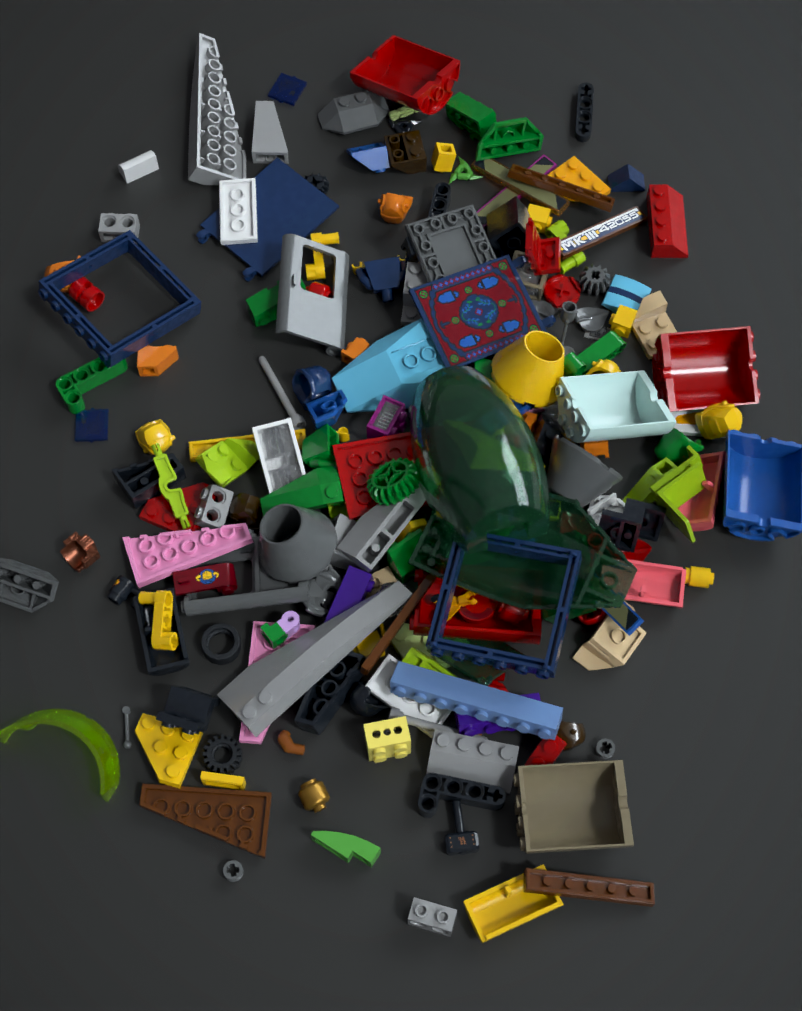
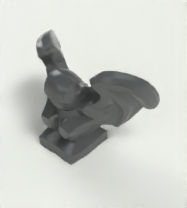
M329 566L327 571H322L315 579H310V601L302 603L306 607L305 610L312 615L318 617H326L329 610L327 607L332 603L334 593L327 590L333 588L338 592L342 583L339 574L332 567Z

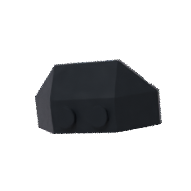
M543 413L538 417L526 451L537 455L545 468L544 470L518 469L514 478L530 488L545 483L554 436L557 434L560 439L562 437L567 439L558 422Z

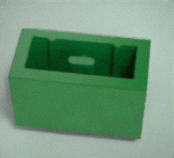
M420 528L415 532H409L402 541L393 543L387 550V566H389L394 576L402 584L415 576V569L419 570L420 561L434 562V553Z

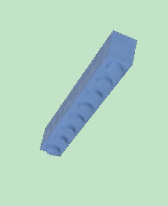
M398 661L390 680V693L398 697H407L414 699L418 703H427L439 709L452 710L457 714L476 717L480 721L493 722L501 727L514 728L522 733L538 735L542 739L555 740L562 720V707Z

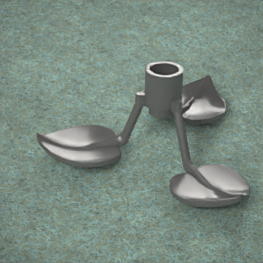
M532 300L541 320L551 315L555 318L559 315L561 321L565 323L560 342L562 346L564 345L568 323H571L574 319L576 323H580V327L583 330L597 332L603 328L609 315L608 310L583 307L577 309V305L571 301L564 302L562 308H558V311L554 314V308L550 303L542 300ZM563 346L564 357L570 352L575 353L572 347Z

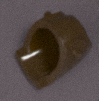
M239 493L232 499L229 507V518L233 521L232 524L246 523L248 529L260 531V523L263 518L260 498L246 493Z
M561 721L557 736L567 743L562 752L572 750L585 741L586 734L583 723Z

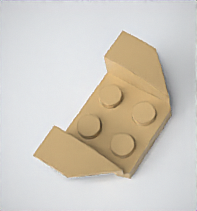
M661 291L654 292L642 299L632 326V331L648 359H652L653 354H657L654 344L660 334L677 332L666 313L668 303Z
M625 602L629 607H631L634 610V607ZM607 614L589 641L580 646L572 659L588 671L622 666L644 638L646 631L639 626L629 636Z

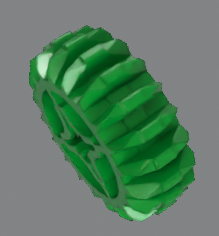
M400 457L397 460L393 458L390 462L386 461L385 464L379 465V468L374 469L373 474L369 475L367 480L368 493L380 505L385 504L389 506L391 503L395 505L397 502H402L403 499L409 498V495L414 494L415 489L419 488V483L421 482L420 471L415 463L409 461L408 458L402 459Z

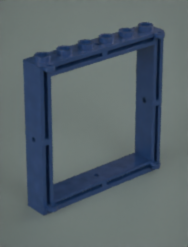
M131 230L39 280L38 293L44 302L47 301L53 311L58 312L62 316L63 321L74 329L76 335L86 341L87 346L98 354L100 360L104 362L107 368L114 366L197 316L201 311V301ZM128 252L180 305L112 345L60 290Z
M457 528L426 642L428 652L435 657L449 656L451 659L459 662L464 660L472 661L473 664L478 666L488 664L493 665L498 670L512 669L514 672L522 675H527V673L536 674V677L541 679L555 678L582 561L581 551ZM466 547L567 566L545 659L442 639Z

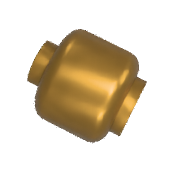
M312 779L300 786L301 789L298 792V796L305 810H314V813H317L326 808L325 803L329 801L330 796L322 781Z

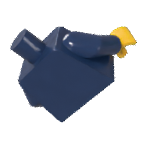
M398 255L392 258L364 262V265L360 261V266L358 267L352 264L353 273L357 275L359 281L367 290H372L373 294L381 293L383 303L394 301L392 291L399 290L400 285L405 282L407 268L405 259H400Z

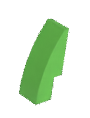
M313 831L311 834L312 841L347 863L354 856L372 868L381 854L380 847L353 835L332 831Z

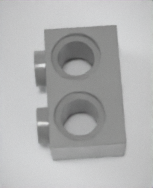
M101 213L98 230L101 242H109L129 230L137 238L139 237L140 223L137 214Z
M215 484L203 488L200 494V499H202L200 506L197 507L194 514L196 518L194 524L203 528H221L225 524L234 492ZM213 494L217 496L218 502L213 500ZM207 512L212 515V521L207 518Z
M414 897L408 916V925L451 937L457 910Z

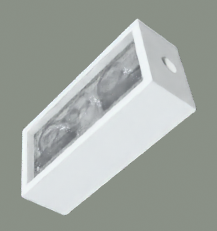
M291 418L252 427L269 494L306 474Z

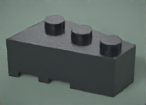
M173 453L167 454L177 479L167 485L168 488L186 479L184 467ZM153 458L141 464H130V467L112 469L116 482L136 509L147 503L148 499L155 498L161 494L158 486L159 475Z

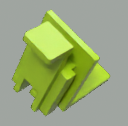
M688 445L686 450L689 459L650 486L649 489L655 494L652 498L656 504L667 508L665 515L691 543H694L696 540L689 520L677 508L705 489L702 482L706 481L700 455Z

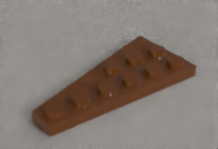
M142 784L140 807L264 859L266 857L272 792L181 786L179 789L169 785Z

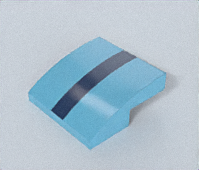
M615 274L601 305L615 314L620 304L638 310L642 299L650 294L651 288L628 277Z

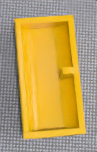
M542 864V865H540V866L534 868V869L546 870L544 864ZM523 873L464 900L463 904L480 942L484 943L563 906L564 904L560 896L523 892Z

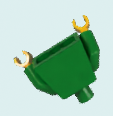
M325 424L305 438L302 442V453H300L303 465L307 464L313 470L336 465L332 445L339 444V440L341 442L349 441L348 429L340 427L336 431L328 424Z

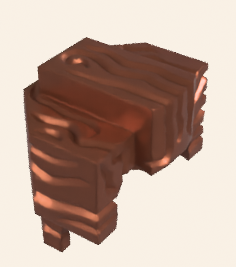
M74 532L68 539L63 541L65 547L60 550L65 560L77 572L87 569L100 558L95 542L87 534L81 537L77 532Z

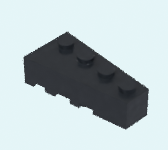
M354 652L348 653L306 692L294 719L301 730L321 735L364 675L359 672L366 660L364 655Z

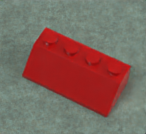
M668 184L649 185L646 200L651 258H688L683 195Z

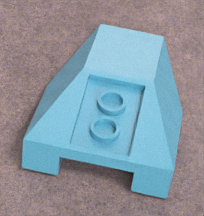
M422 319L377 340L332 377L336 390L342 389L348 401L344 406L347 413L375 411L384 395L404 403L405 409H408L417 399L424 397L434 399L459 389L463 381L458 369L450 372L446 371Z

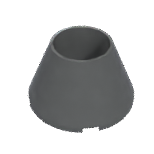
M556 434L554 436L544 485L567 501L582 509L622 481L623 477L611 467L608 468L594 455L564 437L560 439L559 435Z
M280 504L266 512L260 523L259 558L264 570L273 579L285 581L289 584L308 581L319 575L330 564L334 549L337 548V533L328 517L316 510L292 504ZM299 529L291 539L282 542L287 534Z

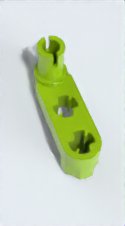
M558 220L545 229L547 238L560 237L561 240L568 237L569 228L563 220ZM580 252L562 261L559 273L564 275L573 267H578L586 261L584 253Z

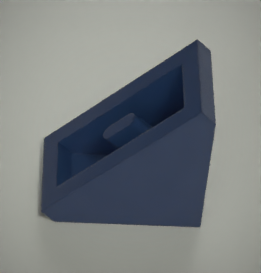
M629 164L614 171L607 177L608 187L611 188V192L645 191L644 174Z

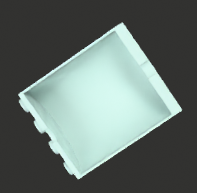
M644 370L560 377L559 384L555 388L559 411L558 422L563 426L566 437L575 443L668 434L677 422L663 399L658 400V391Z

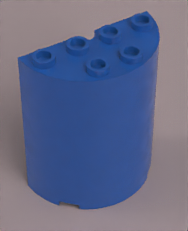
M738 430L727 431L725 441L723 526L728 527L731 534L755 541H774V537L783 536L785 539L802 533L801 444L793 441L778 440L774 437L762 440L758 434H747Z

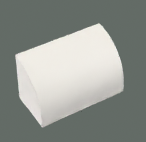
M152 150L118 165L119 172L127 184L159 169L156 155Z

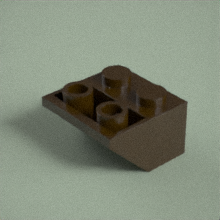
M419 130L384 136L391 167L407 174L426 172L427 157Z

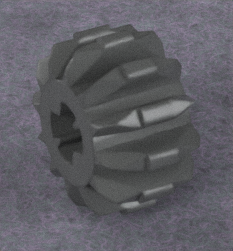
M592 263L590 268L585 266L584 270L580 272L579 285L582 286V292L588 291V295L594 293L597 296L599 292L604 294L605 290L609 288L610 274L607 273V268L601 269V265L595 267Z

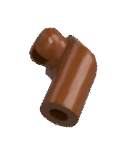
M281 731L278 735V743L283 751L290 754L304 755L305 745L294 743L289 731Z

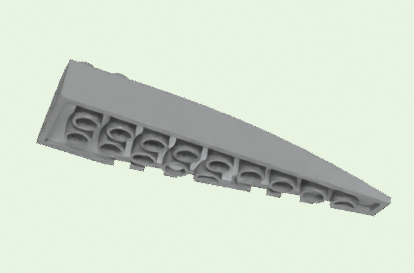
M199 33L190 105L188 180L202 185H219L220 180L246 179L245 150L241 149L243 141L238 134L239 126L234 119L235 111L230 93L226 89L227 81L226 78H223V66L219 62L220 55L216 40Z
M400 581L393 583L248 666L221 690L217 696L251 733L257 737L413 594Z

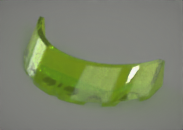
M66 709L41 710L16 720L0 731V742L5 744L14 731L18 729L31 730L37 724L54 725L66 729L79 737L94 755L99 768L100 795L103 800L108 802L119 785L120 765L116 747L104 728L93 719L87 718L84 714Z

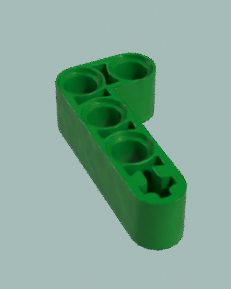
M612 330L579 355L570 352L564 357V377L586 375L592 368L591 364L593 361L597 362L599 359L612 360L625 349L627 343Z
M98 357L58 378L56 387L68 410L72 414L82 413L85 410L82 394L124 373L128 368L126 358L107 368Z

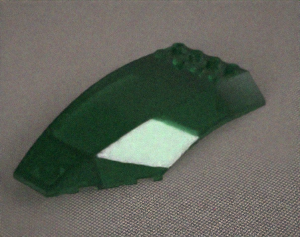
M461 456L408 562L412 566L443 579L457 528L579 550L582 554V561L570 609L621 608L637 572L636 567L625 558L621 550L617 549L611 542V538L595 523L592 516L586 513L577 499L566 498L534 488L490 469H472L466 459ZM466 547L456 586L525 610L557 609L567 566Z

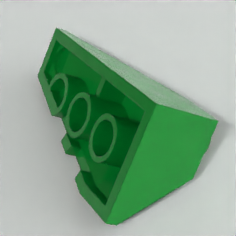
M336 465L316 468L261 498L263 516L268 510L280 504H292L312 510L343 505L344 499Z

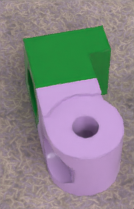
M294 611L285 612L282 615V619L272 626H269L267 622L260 627L261 635L275 649L299 630V615Z

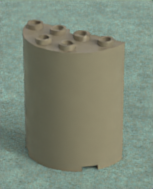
M623 760L518 766L517 774H513L514 787H517L518 795H515L514 810L515 815H519L517 817L516 831L517 836H521L520 850L524 851L525 854L634 846L630 811L627 804Z

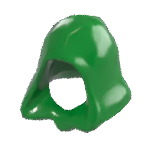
M673 428L668 434L662 436L654 452L659 461L667 457L678 467L689 459L686 450L688 445L696 452L702 451L704 445L701 444L700 439L692 441L682 432Z

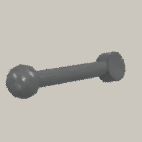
M124 706L122 708L125 720V742L123 747L129 749L132 745L129 741V714L131 709L128 706Z

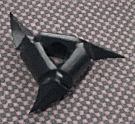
M388 118L391 127L397 133L409 132L413 125L422 122L407 119L395 122Z

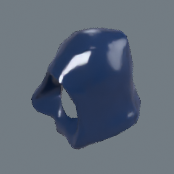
M321 366L297 369L293 375V391L304 410L308 411L306 403L331 394V375Z

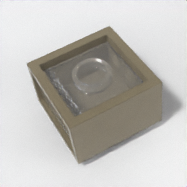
M515 250L512 261L520 256H524L527 260L522 268L516 270L530 298L541 301L549 274L535 276L534 269H531V263L528 262L525 252Z

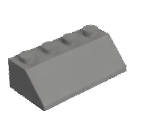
M435 729L426 774L437 773L501 787L506 794L510 795L519 746Z

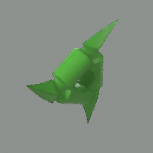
M459 157L460 164L452 173L449 184L456 180V178L458 180H474L482 177L473 174L468 163Z

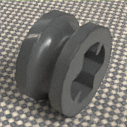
M607 738L599 740L595 748L597 756L601 759L611 758L615 752L613 741ZM602 744H606V747L610 746L608 754H604L605 751L603 753L600 751Z
M228 861L223 867L224 876L228 881L237 882L242 879L244 870L238 861ZM232 866L239 870V873L236 872L234 877L227 873L228 870H231L230 867Z

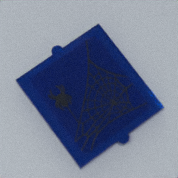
M281 73L270 90L268 97L278 100L280 103L284 102L294 106L307 86V82L297 79L296 76L292 77Z
M91 408L90 410L76 413L75 441H90L93 443L94 441L108 440L109 409Z

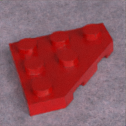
M201 482L182 488L184 500L189 511L187 518L191 525L190 528L186 526L184 530L199 531L201 528L194 524L196 520L194 514L202 500L200 499L202 489L209 486L206 483ZM213 494L212 498L216 502L217 496ZM162 495L148 499L139 515L141 520L169 532L183 530L179 518L175 519L169 501Z

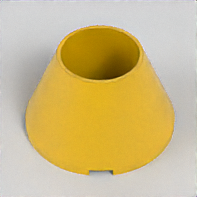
M531 331L495 354L490 365L492 366L491 376L497 387L512 400L523 405L525 402L535 404L534 407L550 406L557 402L555 388L559 384L560 377H564V348L553 335L544 331Z

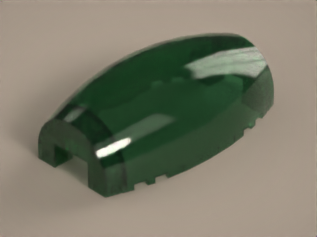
M469 366L442 368L426 377L419 384L413 396L410 416V441L420 488L427 504L435 517H438L445 531H449L452 539L467 555L488 550L487 532L523 523L529 539L549 534L550 501L543 459L528 424L512 400L492 380L477 369Z

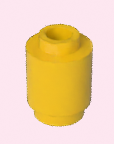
M685 567V584H688V586L709 588V585H713L714 573L711 572V568Z

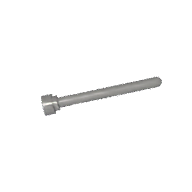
M260 356L258 359L259 363L291 418L294 430L303 429L306 426V421L303 416L295 412L268 361L264 356Z
M391 707L388 719L406 716L408 725L430 731L438 729L458 734V729L404 715V712L400 711L399 708ZM481 735L472 736V737H476V738H481V739H486V740H488V738L485 737V736H481Z

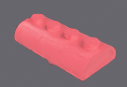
M724 451L700 455L706 481L702 482L705 489L677 508L689 520L692 531L710 530L714 527L725 462Z
M610 556L609 558H604L601 579L622 600L676 607L679 609L683 608L686 569H683V567Z

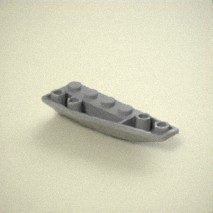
M425 467L420 471L421 482L419 483V488L415 489L414 494H410L409 498H405L402 502L399 501L395 505L392 503L389 506L385 504L380 505L379 503L360 517L336 549L365 572L370 573L441 482L442 478L428 467Z

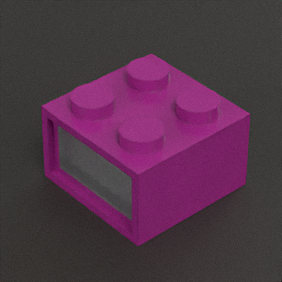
M384 395L366 426L367 439L403 433L407 425L405 421L407 416L405 404Z

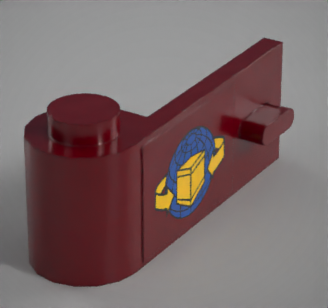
M220 563L172 572L176 596L217 589L223 595H231L238 588L235 568L232 563Z

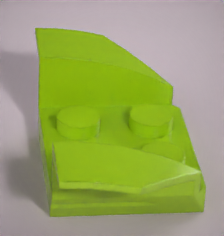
M227 438L225 441H220L198 455L195 461L218 486L224 488L245 474L260 458L255 442Z

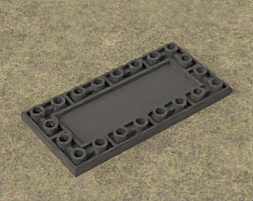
M473 204L412 222L404 227L428 283L496 259Z

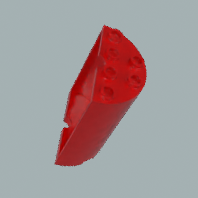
M392 35L374 50L372 58L366 57L350 71V78L356 86L421 113L432 115L440 111L453 94L451 89L454 81L458 82L460 60Z
M744 326L660 334L654 344L657 354H653L652 358L653 381L658 391V399H663L670 412L706 409L713 404L722 403L724 400L727 403L734 404V406L758 404L760 390L757 388L758 371L753 369L756 353L753 350L754 334L751 331V327Z

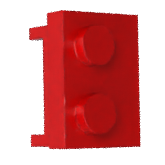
M528 218V223H526L525 255L528 257V262L531 263V269H534L535 276L560 272L561 240L560 237L541 239L532 218Z

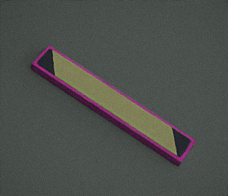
M543 155L527 169L548 175L557 168V164L546 155ZM511 184L507 185L476 212L483 229H487V214L515 196L519 200L522 199L527 193Z

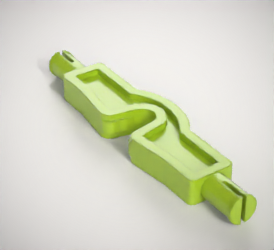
M159 443L153 444L151 446L155 455L153 462L159 475L158 486L160 493L169 501L175 519L179 518L182 529H186V526L190 528L191 525L187 518L189 511L182 489H169L167 487L169 483L176 481V473L169 462L167 454L162 453Z

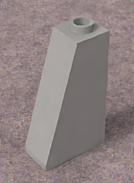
M256 101L252 141L253 163L270 164L276 158H279L285 164H289L288 149L274 101Z

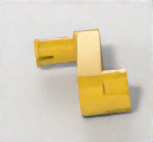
M322 232L312 233L311 240L324 245L339 244L338 232L322 234ZM312 250L314 263L305 264L307 281L326 279L323 253Z
M141 591L138 596L139 603L154 605L151 637L153 649L176 650L179 645V637L176 632H171L173 595L171 591Z

